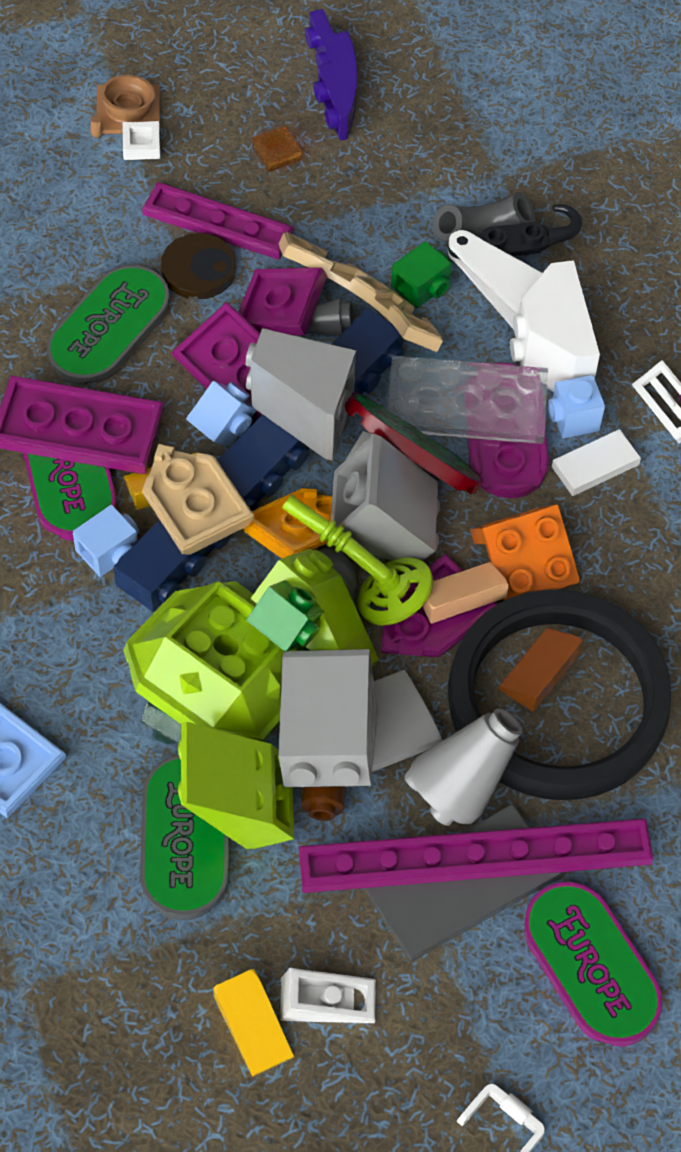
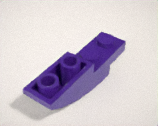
M323 9L309 12V27L305 28V38L309 49L315 48L317 52L318 81L313 83L314 94L318 103L324 102L326 107L324 110L325 120L330 130L335 129L341 141L347 139L356 109L357 65L354 48L348 31L333 33Z

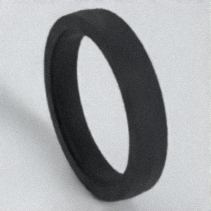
M548 589L511 597L495 605L478 618L469 628L457 649L448 681L449 709L455 732L482 717L476 703L474 679L484 657L497 643L517 631L537 625L560 624L581 628L611 643L626 657L633 667L643 693V717L639 727L629 741L613 754L584 765H547L535 762L514 752L499 782L521 793L551 800L585 799L601 795L621 786L634 777L651 759L662 741L668 725L671 705V682L665 659L657 643L649 632L629 613L604 599L590 594L570 590Z

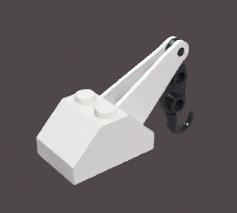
M555 204L552 206L554 212H562L570 218V224L564 227L553 228L536 222L489 227L484 229L479 236H475L465 230L452 233L449 238V257L463 270L514 330L516 337L510 339V352L513 362L519 361L521 368L524 369V373L530 377L532 375L540 385L553 392L555 382L593 375L595 378L600 353L574 260L551 263L542 273L513 257L540 253L558 242L573 239L579 234L582 227V219L578 211L565 204Z

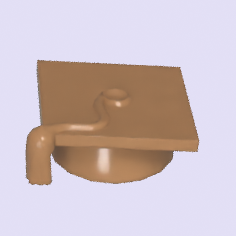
M121 75L109 79L104 85H97L96 116H91L90 132L93 137L99 138L102 134H123V122L159 121L160 129V84H150L139 76Z

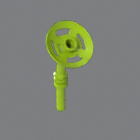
M290 495L284 503L282 509L319 534L320 541L324 542L327 540V546H335L334 551L337 553L343 551L370 574L363 582L357 596L358 610L366 621L375 625L395 624L412 616L427 601L433 587V575L426 563L417 558L402 557L383 564L351 537V531L344 532L345 527L342 525L336 527L337 521L332 520L329 522L293 495ZM403 565H410L415 567L416 569L411 571L408 567ZM374 580V582H373V584H372V588L368 589L369 586H370V584H371L372 581ZM410 583H418L412 596L402 604L400 599L405 596ZM381 593L384 596V598H379L377 596ZM373 602L376 606L388 607V610L377 611L368 606Z

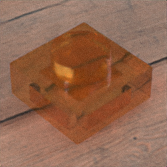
M285 126L252 138V148L268 173L301 160V149Z

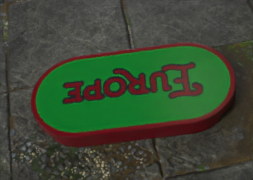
M352 392L345 402L346 412L350 416H354L358 412L363 417L360 423L368 432L381 436L407 458L459 491H467L472 495L483 484V479L461 458L372 399L360 393Z

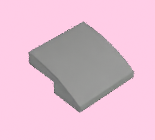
M405 670L374 681L378 716L372 772L427 751L442 742V737L428 708Z

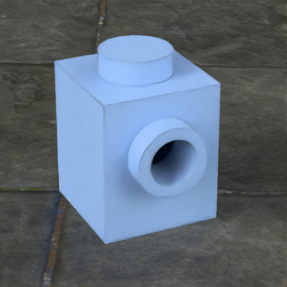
M593 375L555 382L553 398L548 400L551 420L557 422L562 439L600 431L605 405Z
M213 381L186 420L213 442L229 447L235 442L237 437L243 435L249 429L252 423V416L257 410L247 401L250 396L249 393L237 384L230 382L227 386Z
M111 504L72 531L75 551L101 577L112 570L113 566L138 542L137 535L139 534V529L128 514L121 515Z

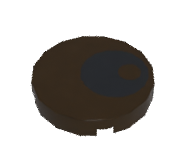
M206 233L187 234L176 238L166 247L161 257L162 278L165 280L168 288L179 296L209 299L221 294L232 284L236 272L235 254L229 244L217 236Z

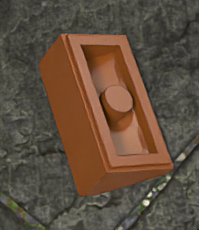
M546 628L501 683L499 690L534 712L581 654L584 640L575 635Z

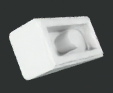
M289 968L281 977L280 1021L375 1023L376 979ZM354 988L359 990L365 998V1005L361 1011L354 1010Z

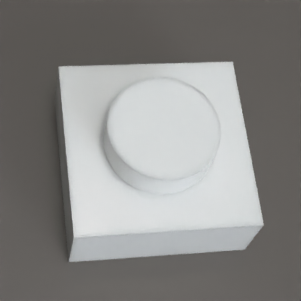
M159 121L123 122L124 160L160 159Z

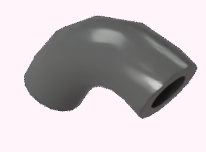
M517 192L499 201L481 206L443 205L434 215L433 231L439 240L449 242L451 234L459 230H465L475 236H479L486 228L535 222L536 217L529 199L524 194Z

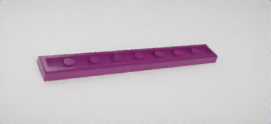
M646 818L299 846L298 848L302 893L651 865L653 861Z

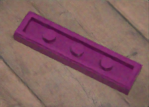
M160 182L156 183L142 208L143 215L196 233L217 236L226 243L280 260L282 256L279 242L283 233L293 234V226Z

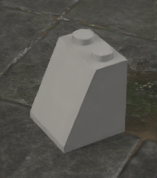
M262 328L257 343H250L246 355L245 364L251 367L247 377L246 389L251 390L252 407L320 456L333 461L348 416L344 404L352 392H354L356 350Z
M372 434L334 471L331 521H337L336 527L344 526V532L351 531V537L373 555L388 560L413 557L424 561L427 557L434 554L439 542V536L436 533V519L440 510V500L437 499L438 482L384 438Z
M370 649L283 651L278 757L284 787L371 786L378 708Z

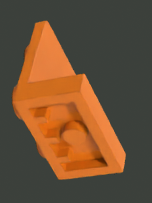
M558 504L541 506L470 529L474 543L486 545L490 562L505 577L509 585L507 597L502 599V602L523 593L548 589L558 590L577 584L580 581Z

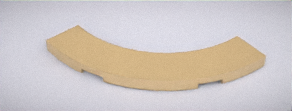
M288 232L283 233L279 247L284 257L308 268H323L327 278L356 294L386 317L395 326L403 339L438 352L443 342L441 335L427 318L419 319L412 314L414 306L351 263L344 264L326 258L328 251Z

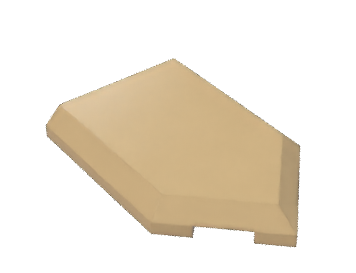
M158 444L153 466L142 491L182 554L190 555L247 527L253 521L254 514L214 456L199 452L197 455L175 451V447Z

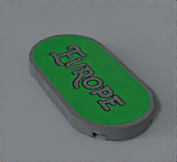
M139 265L120 266L105 273L55 327L48 338L47 356L55 374L67 382L87 385L86 382L93 381L98 383L112 377L166 316L169 309V289L165 280L154 270Z
M175 755L158 763L150 771L144 782L142 792L140 880L144 896L153 907L158 909V912L171 919L192 920L210 912L211 908L216 906L226 894L229 882V837L181 805L178 794V785L181 781V760L179 755Z

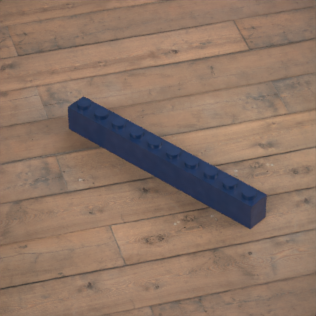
M368 308L331 344L356 350L354 392L360 394L364 392L367 394L371 393L377 387L381 374L388 367L394 369L402 360L405 352L403 349V338L395 326ZM262 414L217 461L251 511H254L258 508V502L266 494L272 496L278 491L283 482V476L291 468L297 470L302 466L310 448ZM159 519L113 566L116 586L154 612L175 591H179L180 584L188 575L191 577L196 576L204 567L206 557L214 548L218 550L223 548L230 540L232 534L190 555L182 554Z

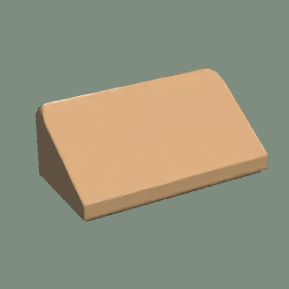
M491 562L433 581L432 591L422 607L432 624L506 598L509 585Z

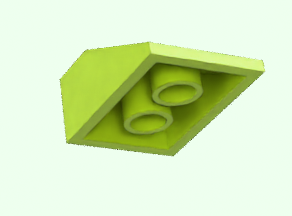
M312 549L280 559L251 599L258 603L269 586L284 580L293 587H300L306 590L315 598L316 602L314 604L324 611L316 623L320 626V629L306 647L310 651L370 649L373 667L379 658L342 576L332 568V561L322 552Z

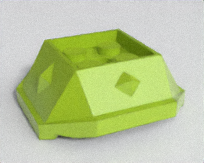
M217 581L203 587L175 591L126 641L123 651L126 661L129 663L135 691L181 724L187 721L265 742L280 725L284 650L246 621L257 604L251 599L253 593L236 581L226 583ZM300 645L289 651H305V647Z

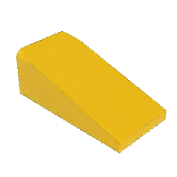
M255 969L248 970L213 988L215 1001L252 1077L294 1058Z

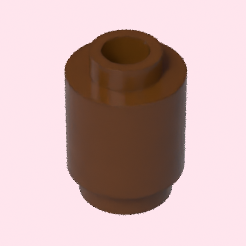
M346 786L303 787L301 808L309 813V816L313 819L320 821L332 820L336 815L344 811Z

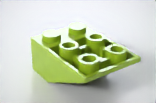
M187 721L181 723V741L178 744V754L181 760V781L178 785V794L181 805L246 849H256L293 840V787H284L278 757L279 750L270 743Z

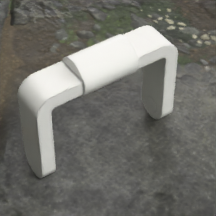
M494 1084L485 1086L457 1120L463 1126L490 1096L501 1105L500 1108L521 1126L524 1124L534 1133L520 1152H531L544 1134L543 1124L531 1115L533 1111L512 1093L507 1095Z

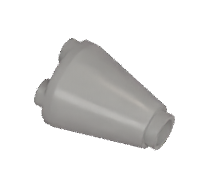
M499 708L495 709L493 713L483 715L416 757L411 764V768L405 774V781L431 805V814L441 824L449 826L453 821L460 824H472L481 817L519 743L518 737L522 734V727L509 712Z

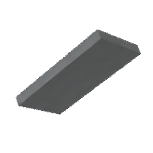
M511 804L461 833L529 827L514 805ZM560 872L365 888L364 891L411 963L558 880Z

